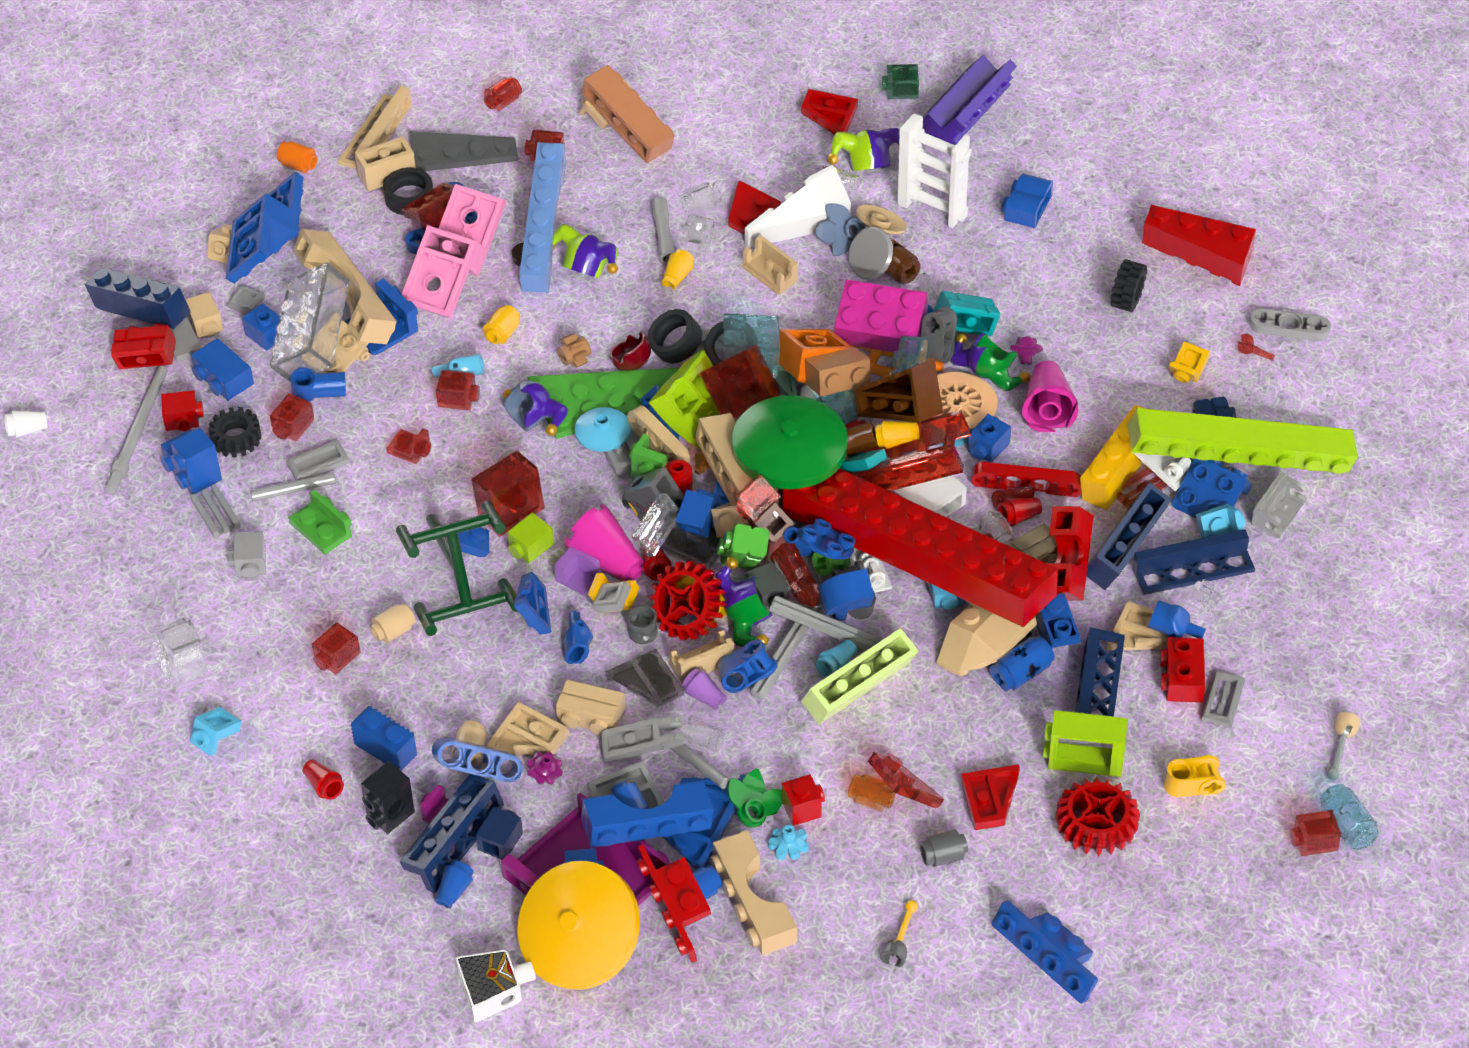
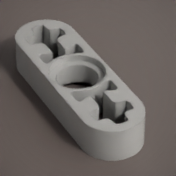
M1265 308L1254 310L1250 318V327L1257 333L1313 341L1327 339L1331 328L1330 321L1323 316ZM1260 319H1265V323H1260ZM1275 320H1278V325H1274ZM1290 322L1294 323L1297 327L1289 329L1284 327L1283 324ZM1315 326H1319L1321 330H1315Z

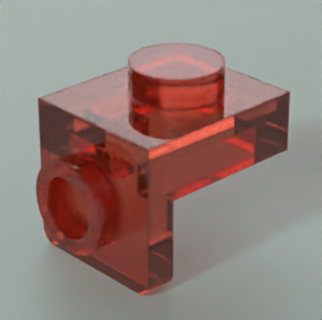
M760 473L734 496L737 503L735 509L745 520L751 518L756 523L759 520V515L781 496Z

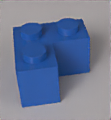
M201 428L194 431L189 429L161 444L163 457L160 458L161 463L168 473L171 471L175 473L176 482L182 490L187 488L191 494H197L201 490L222 480L215 444Z

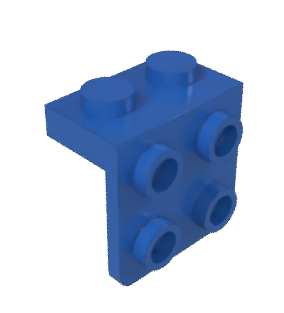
M384 278L375 283L376 294L397 323L387 344L369 343L366 346L368 352L372 355H378L418 332L416 316L418 315V310L415 304L410 300L407 301L401 295L399 289L395 285L391 286ZM351 318L345 320V323L349 324Z
M1194 459L1172 501V506L1196 518L1198 513L1225 504L1234 507L1241 493L1248 495L1253 486L1247 479L1248 475L1240 470L1232 468L1229 471L1221 467L1223 464L1219 461Z

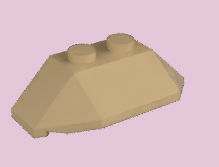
M970 603L950 622L937 664L960 677L968 674L970 670L980 669L997 662V659H1000L1037 625L1036 616L1024 627H1021Z

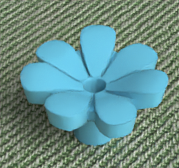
M786 825L782 830L776 828L772 832L773 838L769 839L768 842L769 849H777L775 857L779 860L785 859L787 854L793 860L800 857L799 851L805 853L809 850V845L805 841L807 838L806 831L804 829L795 831L792 825Z

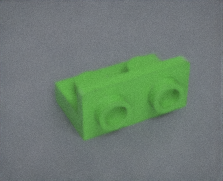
M314 489L309 492L311 503L288 517L295 529L326 555L352 537L350 528L352 523L344 511L339 512L326 495L322 496Z

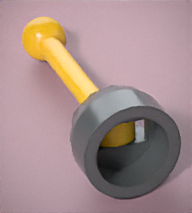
M909 900L905 904L907 911L896 941L890 940L882 948L880 959L883 963L889 964L890 956L899 958L894 966L902 967L905 963L907 947L902 940L912 913L918 908L917 903L913 900Z

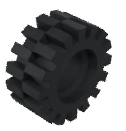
M1127 259L1123 260L1120 269H1118L1117 277L1114 280L1115 284L1112 287L1113 293L1110 298V305L1112 307L1129 312L1134 311L1139 298H1141L1142 289L1145 286L1144 282L1147 277L1146 265Z
M230 407L227 413L224 409L219 411L220 417L215 414L208 428L210 439L215 444L216 452L220 453L222 451L225 457L231 453L232 458H236L237 453H241L242 456L247 455L246 450L253 452L255 450L254 446L258 447L260 444L259 440L262 438L259 419H257L256 414H252L249 409L244 412L243 407H238L237 411ZM234 428L245 430V432L237 436L225 435L227 431Z

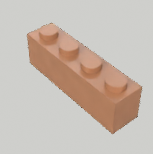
M606 65L584 79L581 94L642 160L649 163L672 148L675 135L671 128L656 116L655 111L640 99L638 93L623 81L622 76L618 72H615L609 65Z

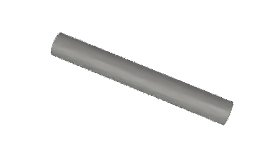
M333 472L250 491L252 502L335 484V474Z
M685 744L670 748L722 789L728 787L730 779Z

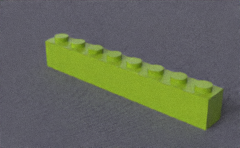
M1136 408L1128 423L1132 453H1142L1145 455L1224 461L1227 463L1253 464L1255 466H1275L1305 469L1308 471H1326L1337 474L1349 472L1358 458L1353 429Z

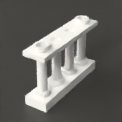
M913 113L900 128L898 205L908 208L913 201H921L949 213L948 226L953 228L958 221H964L968 214L966 202L968 162L971 155V149L969 148L970 136L964 135L957 145L948 143L924 133V129H922L923 117ZM922 144L951 155V163L925 153L922 149ZM921 163L949 174L950 183L923 172ZM921 183L950 194L949 202L922 191Z

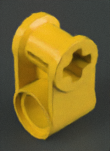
M1205 755L1196 758L1172 760L1167 766L1164 780L1165 791L1174 797L1221 793L1226 788V782L1223 777H1220L1218 770L1220 766L1219 759L1213 755Z

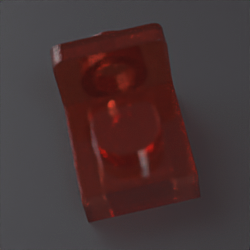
M422 428L419 434L415 435L400 429L387 446V453L417 464L422 457L425 458L430 453L432 444L429 438V430Z

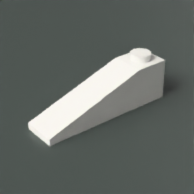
M831 165L809 176L803 181L805 186L795 194L789 192L784 196L785 201L775 210L769 208L745 227V245L748 248L755 247V238L760 235L773 243L814 234L817 226L823 221L828 220L825 206L828 204L843 205L851 214V202L836 168Z

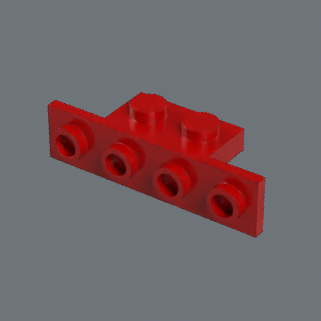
M644 844L638 846L641 858L636 860L643 877L649 875L653 883L649 885V889L655 902L661 901L665 908V911L661 912L668 929L675 928L678 937L674 938V941L681 956L687 954L691 963L697 961L695 950L684 927L711 915V909L685 857L656 870Z

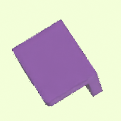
M571 546L554 564L556 582L582 595H585L590 590L596 573H601L600 561Z

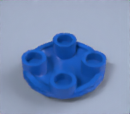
M816 519L814 524L803 526L799 530L801 541L812 551L822 556L844 560L850 558L854 552L853 547L856 542L854 537L832 529L831 524L823 519Z

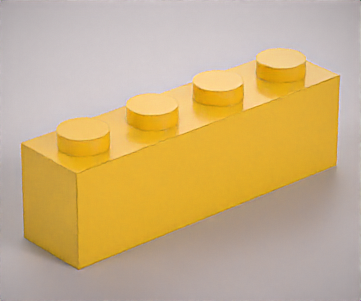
M1137 405L1132 407L1081 476L1082 500L1099 508L1109 510L1141 466V460L1131 451L1128 423L1136 408L1144 407Z

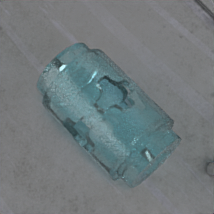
M1336 784L1328 788L1321 795L1319 800L1321 811L1347 846H1352L1355 850H1361L1370 846L1379 835L1377 822L1351 788L1343 784ZM1345 808L1346 812L1342 813L1340 810Z

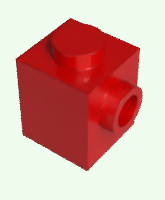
M195 390L161 394L162 417L166 431H188L191 428H199V418L204 417L202 401H197Z
M811 774L782 783V804L792 826L822 817V802H825V795L821 785H815Z

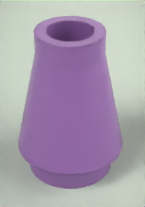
M695 668L682 683V687L686 690L685 693L707 704L714 710H717L719 708L718 705H722L727 699V696L721 692L705 670L700 671L698 668Z

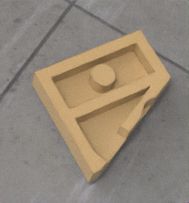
M1127 601L1113 630L1115 633L1125 635L1123 650L1166 649L1168 637L1148 627L1154 612L1153 609ZM1107 642V650L1112 651L1116 649L1117 643Z
M518 702L486 746L507 751L514 755L535 756L536 752H541L543 755L546 752H551L554 756L570 733L564 725Z

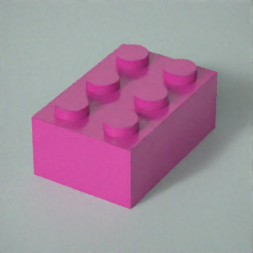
M846 279L834 325V332L852 346L917 356L921 339L922 320L928 311L927 292Z

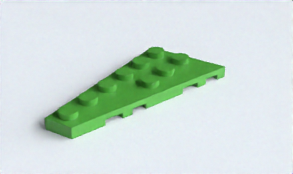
M679 368L529 376L527 380L544 386L549 392L551 399L568 408L565 420L557 428V433L554 435L556 439L575 434L577 420L589 410L607 407L619 410L627 416L628 412L642 406L640 399L655 385H658L660 389ZM546 418L548 424H551L552 418Z

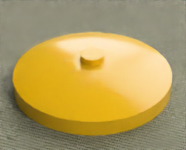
M589 861L564 863L543 874L528 891L518 917L517 934L520 950L525 961L531 962L534 973L544 981L569 990L593 988L613 978L630 959L639 936L640 914L633 891L616 872L603 865Z

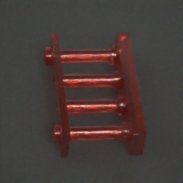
M961 410L932 417L923 422H917L920 434L919 439L889 449L877 446L864 450L885 449L886 455L890 457V460L882 461L869 470L849 473L888 491L963 473L964 464L954 446L955 440L971 436L972 432ZM943 443L940 447L929 449V446ZM916 450V453L903 456V453Z

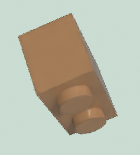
M856 347L805 358L806 385L820 397L871 383L870 358Z

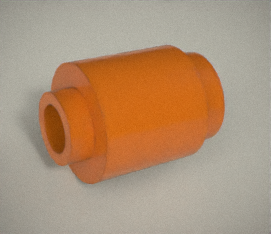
M284 141L277 150V160L283 166L302 173L313 170L317 164L318 158L315 150L302 144Z

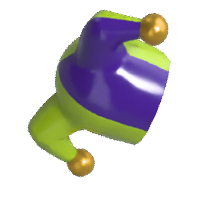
M889 128L881 131L867 129L856 134L837 132L832 139L828 163L831 165L837 164L838 152L843 148L848 151V159L852 171L890 166L889 148L893 143L899 145L900 129Z
M568 224L561 225L555 231L553 250L555 249V244L563 241L567 247L562 267L599 278L608 260L607 271L610 274H615L619 268L616 264L618 249L614 244L603 242L595 235H581Z

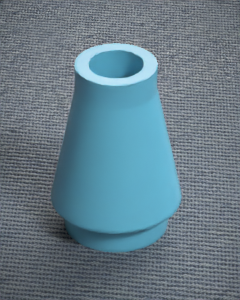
M844 640L841 644L820 653L816 661V668L820 675L827 678L848 664L852 657L857 654L856 645L850 640Z

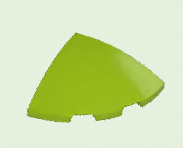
M704 350L699 351L687 361L649 401V404L676 433L698 449L700 447L695 437L699 418L729 413L727 401L723 397H719L716 387L719 377Z

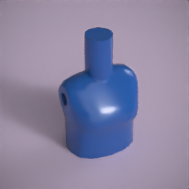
M1160 600L1154 609L1148 625L1149 628L1159 631L1167 637L1182 638L1186 633L1202 639L1206 628L1190 623V614L1186 609Z
M571 611L569 613V628L563 639L564 656L568 664H581L588 657L589 645L593 635L586 623L581 620L580 612Z

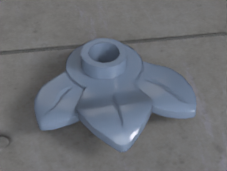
M828 204L825 206L828 220L823 221L817 226L815 235L820 241L832 244L833 256H840L849 251L852 240L861 230L865 229V225L859 218L852 217L845 206ZM849 226H851L854 230L853 235H851L849 232Z

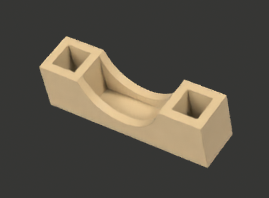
M748 830L713 842V855L710 856L711 865L724 878L722 886L727 898L733 897L736 902L734 910L739 922L745 921L749 928L746 929L750 945L752 947L758 946L761 954L765 955L797 943V926L785 902L763 900L756 896L748 886L750 879L760 870V854Z

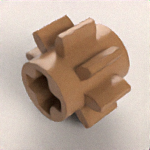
M576 333L560 339L562 345L557 347V353L565 366L571 364L572 367L578 368L588 363L586 356L591 355V348L584 336L577 338Z

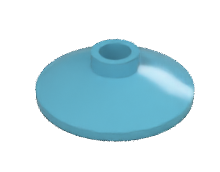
M601 407L589 410L581 415L575 424V436L578 442L585 448L597 452L612 451L621 447L627 442L631 434V427L627 416L613 408Z

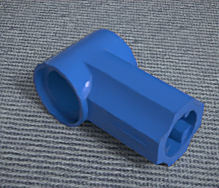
M299 368L291 374V392L296 402L307 403L314 398L346 396L345 372L314 373L308 368Z

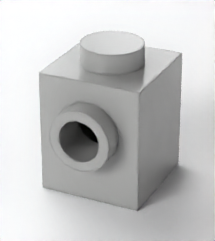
M263 531L234 533V550H229L228 554L230 567H235L237 577L255 578L258 575H265L266 545Z

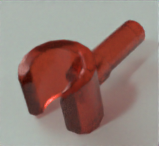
M1241 335L1242 342H1237L1240 353H1253L1271 361L1274 360L1276 355L1254 345L1252 335Z

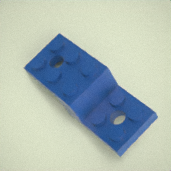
M294 172L269 194L265 193L233 220L225 279L236 283L242 277H246L257 264L263 263L273 253L279 252L286 242L293 240L298 235L300 229L298 226L299 216L302 211L300 207L301 197L304 192L302 189L304 177Z

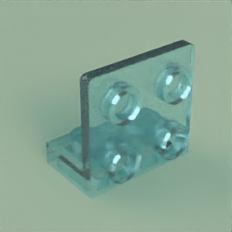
M725 313L723 316L724 348L721 375L777 378L780 357L779 317Z

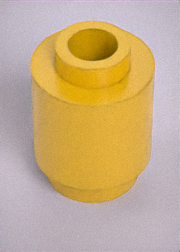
M510 305L498 308L483 327L486 339L493 344H505L519 326V312Z

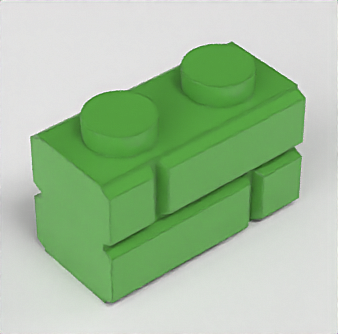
M737 524L731 531H726L724 538L720 537L717 546V555H721V565H726L728 557H735L738 560V568L753 569L767 554L768 529L758 527L751 529V526Z

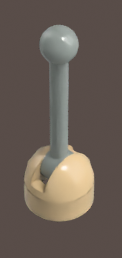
M1340 712L1336 716L1334 729L1340 735V740L1332 768L1327 772V776L1331 780L1339 778L1338 767L1346 738L1356 735L1360 726V718L1353 713Z

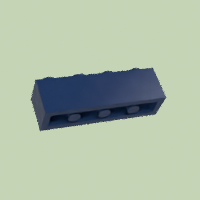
M102 267L84 284L96 308L152 324L168 325L171 329H175L191 313L184 295L178 286Z
M1149 482L1133 500L1088 563L1087 577L1106 590L1120 575L1173 499Z

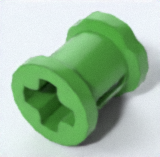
M815 552L812 557V564L819 575L825 576L829 575L833 569L842 570L849 567L851 558L844 560L832 559Z

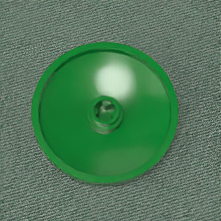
M778 396L756 403L739 417L732 433V451L738 466L753 480L780 489L806 488L823 482L840 468L847 453V431L842 419L827 405L802 396Z

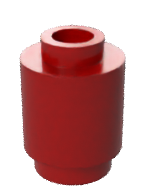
M673 460L667 463L664 468L667 469L683 495L685 496L686 490L693 491L691 465L684 460Z

